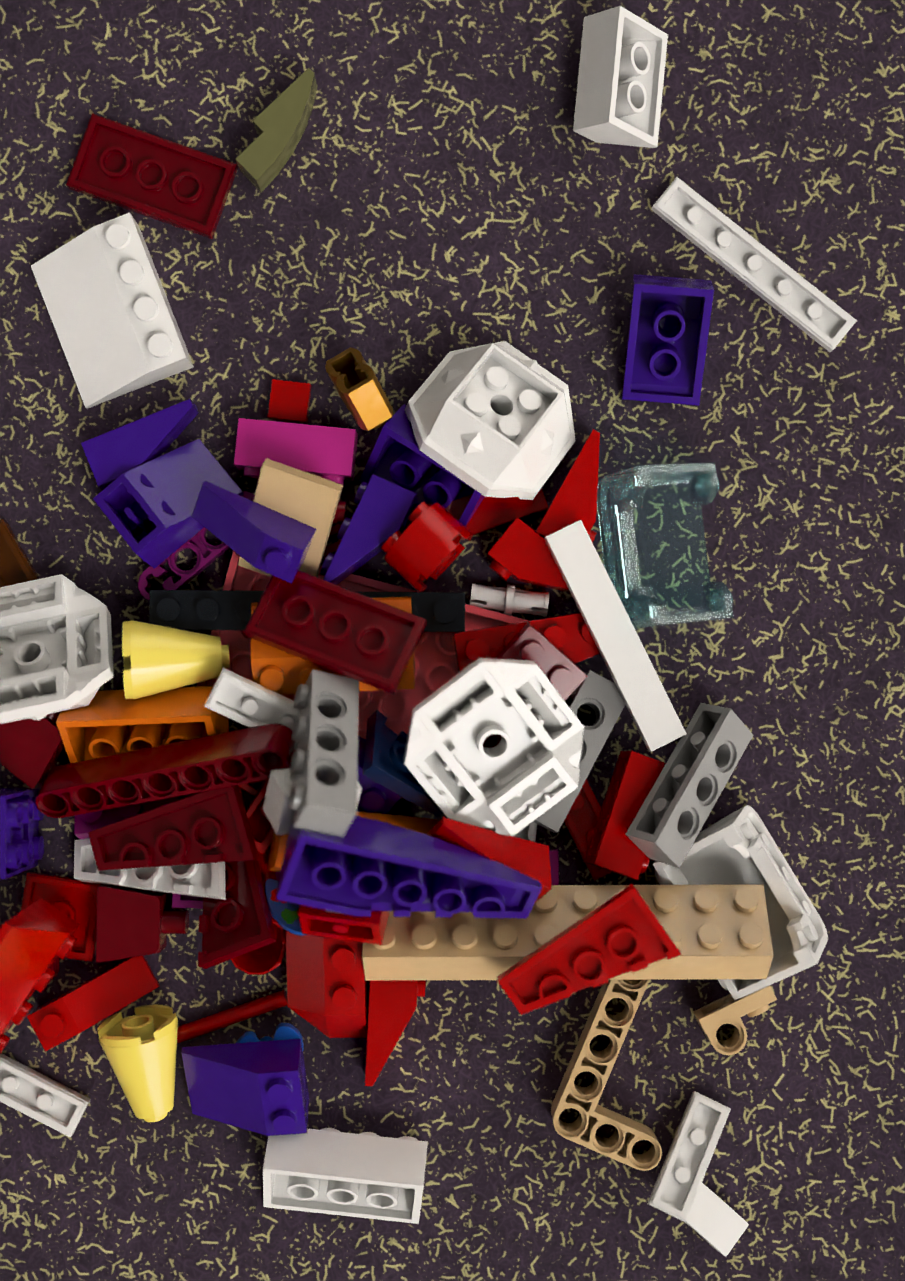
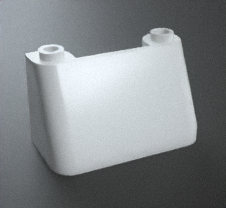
M744 806L701 831L680 868L658 861L652 864L655 868L656 879L660 885L764 884L773 959L767 979H718L720 985L725 990H729L735 1001L818 964L828 941L825 925L763 821L751 806Z

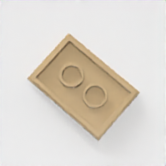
M266 458L262 464L254 502L316 528L305 560L299 570L318 577L343 485ZM240 556L238 566L272 577L271 574L253 567Z

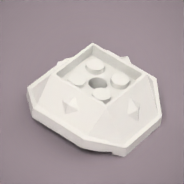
M506 341L450 351L408 401L405 408L408 420L411 421L419 450L485 497H519V499L533 500L576 441L568 385L537 364L536 360L530 359Z
M62 574L0 587V724L29 718L40 721L47 714L88 706L99 688L114 677L111 614L107 606L91 594L76 587L74 582Z
M478 658L413 708L403 761L448 819L489 829L497 834L514 836L578 787L584 726L534 661ZM491 734L502 735L501 741L497 746L493 748L483 747V741L487 736Z

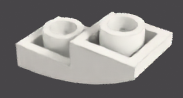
M701 1183L687 1221L684 1222L725 1257H727L749 1225L703 1183Z

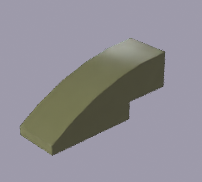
M310 68L302 73L253 120L259 137L235 158L240 171L261 193L276 178L290 159L307 126L318 88L315 74Z

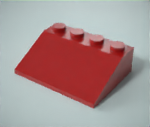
M39 898L8 919L0 928V1054L11 1039L6 1035L11 1025L14 1023L19 1026L32 1009L33 1005L28 1000L34 991L37 990L41 993L55 975V972L50 969L58 957L64 960L78 940L73 937V934L80 924L42 898Z

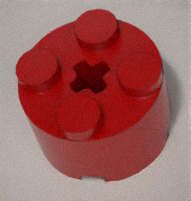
M425 501L422 502L410 514L408 519L412 523L402 534L398 531L393 533L381 548L387 553L385 561L418 592H422L428 587L423 583L425 579L431 576L436 580L462 553L465 547L460 544V541L463 538L470 541L473 537V534L439 502L432 505L427 504Z

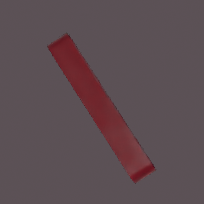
M273 723L60 765L48 772L36 797L35 804L38 810L48 817L64 818L267 780L270 777L271 770L288 769L296 741L292 739L293 731L289 727Z

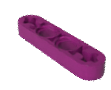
M243 492L242 497L254 501L255 495L253 493ZM204 527L155 569L149 566L144 570L138 581L141 595L150 600L148 589L152 586V583L149 579L151 576L160 579L169 571L164 569L163 565L167 562L171 570L181 576V579L176 582L174 577L170 576L163 582V588L165 590H181L230 547L225 543L217 546L210 545L206 539L207 529ZM184 549H191L197 555L195 567L188 571L181 570L176 561L177 555Z

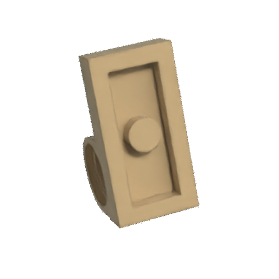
M769 985L736 1001L729 994L693 1011L714 1049L723 1055H733L740 1052L747 1042L746 1028L740 1017L744 1015L754 1017L766 1012L770 1008L769 1004L776 1001L777 998ZM723 1024H732L734 1026L732 1036L726 1040H718L716 1038L718 1028Z

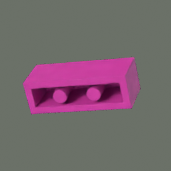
M239 418L234 465L239 470H244L243 476L258 479L262 464L267 458L308 473L322 476L327 480L344 486V480L354 481L358 434L356 429Z

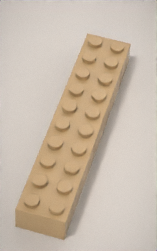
M764 884L634 885L675 942L682 955L669 960L667 958L649 964L648 968L634 973L630 971L609 980L767 979L773 959V949ZM552 885V889L533 905L528 918H475L472 912H458L452 914L451 918L435 917L434 912L411 911L410 917H394V911H390L382 945L363 943L362 958L365 980H497V976L629 885Z

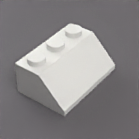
M622 6L584 17L574 113V132L596 143L656 148L658 146L668 34Z

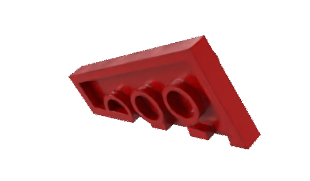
M580 612L452 633L459 673L478 658L494 659L527 622L575 664L600 654V651Z
M632 883L497 976V982L522 1015L568 998L572 993L590 986L593 988L608 983V980L630 971L632 973L648 968V965L665 958L669 960L682 955V953Z

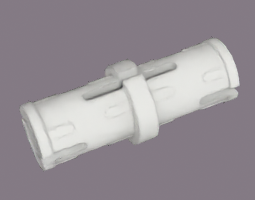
M472 583L470 605L483 609L504 611V614L512 616L513 612L547 617L549 592L515 589V585L508 584L507 588Z

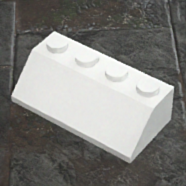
M334 1128L307 1129V1133L268 1136L263 1164V1207L419 1224L428 1142L418 1141L410 1136L390 1138L381 1137L372 1132H362L360 1134L344 1133Z

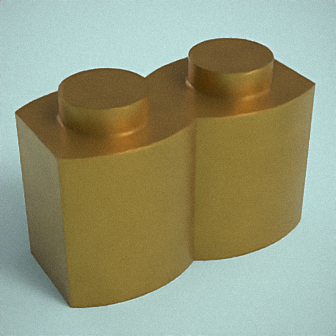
M350 347L326 361L325 369L346 408L351 412L361 429L369 431L379 428L388 419L393 417V408L373 369L367 365L359 350Z

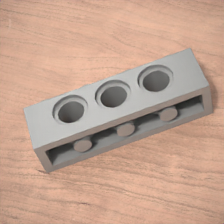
M312 669L305 685L299 684L294 699V707L299 709V716H297L294 723L292 739L298 741V748L295 750L291 761L290 771L291 774L296 775V783L293 784L290 792L289 809H294L293 827L343 837L357 814L359 681Z
M591 670L586 673L588 677L569 696L571 701L568 707L576 717L577 710L581 705L590 706L596 714V720L592 726L583 725L584 732L579 763L578 787L533 821L553 833H558L625 706V702L616 684Z
M700 703L685 729L686 735L680 738L625 835L649 859L680 868L752 739L753 734L730 708Z

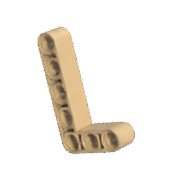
M608 980V983L601 986L551 1106L552 1121L555 1130L563 1138L637 1170L647 1171L656 1167L662 1156L661 1145L654 1131L642 1123L598 1105V1102L649 980ZM613 998H621L625 1001V1008L621 1013L611 1015L605 1012L608 1001ZM602 1034L610 1038V1043L604 1050L596 1051L590 1048V1042L595 1036ZM588 1071L595 1075L594 1081L587 1087H580L574 1083L576 1076L581 1072ZM573 1108L579 1111L577 1120L572 1123L562 1122L559 1116L565 1109ZM610 1124L616 1127L615 1132L609 1138L603 1139L595 1135L601 1125ZM639 1140H648L651 1142V1147L646 1153L637 1154L632 1151L634 1144Z

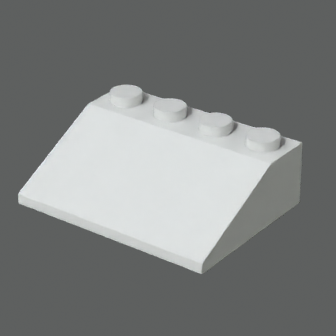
M130 212L93 226L31 265L86 409L194 367L140 227Z

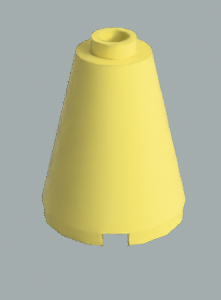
M134 620L122 622L125 699L135 700L218 678L223 668H230L229 645H221V637Z
M155 1004L134 1007L136 1015L125 1018L122 1017V1012L116 1013L104 1020L97 1028L99 1042L134 1115L139 1119H144L145 1122H157L164 1119L167 1113L174 1107L178 1018L176 1012L173 1014V1009L170 1006Z

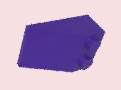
M634 274L622 399L699 406L714 295L711 280Z
M301 1039L182 1047L181 1054L192 1114L265 1136L307 1133L309 1093Z

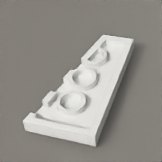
M90 838L78 839L74 842V879L79 881L226 900L225 862L98 871Z

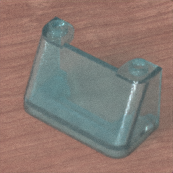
M715 462L639 465L606 475L598 483L597 508L604 567L635 630L734 618L732 608L733 597L730 590L723 582H710L701 506L711 503L719 490Z

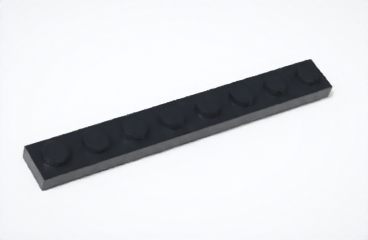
M150 590L149 623L181 630L244 631L251 618V605L260 601L264 591ZM356 592L369 598L412 596V614L426 619V626L423 632H465V593Z

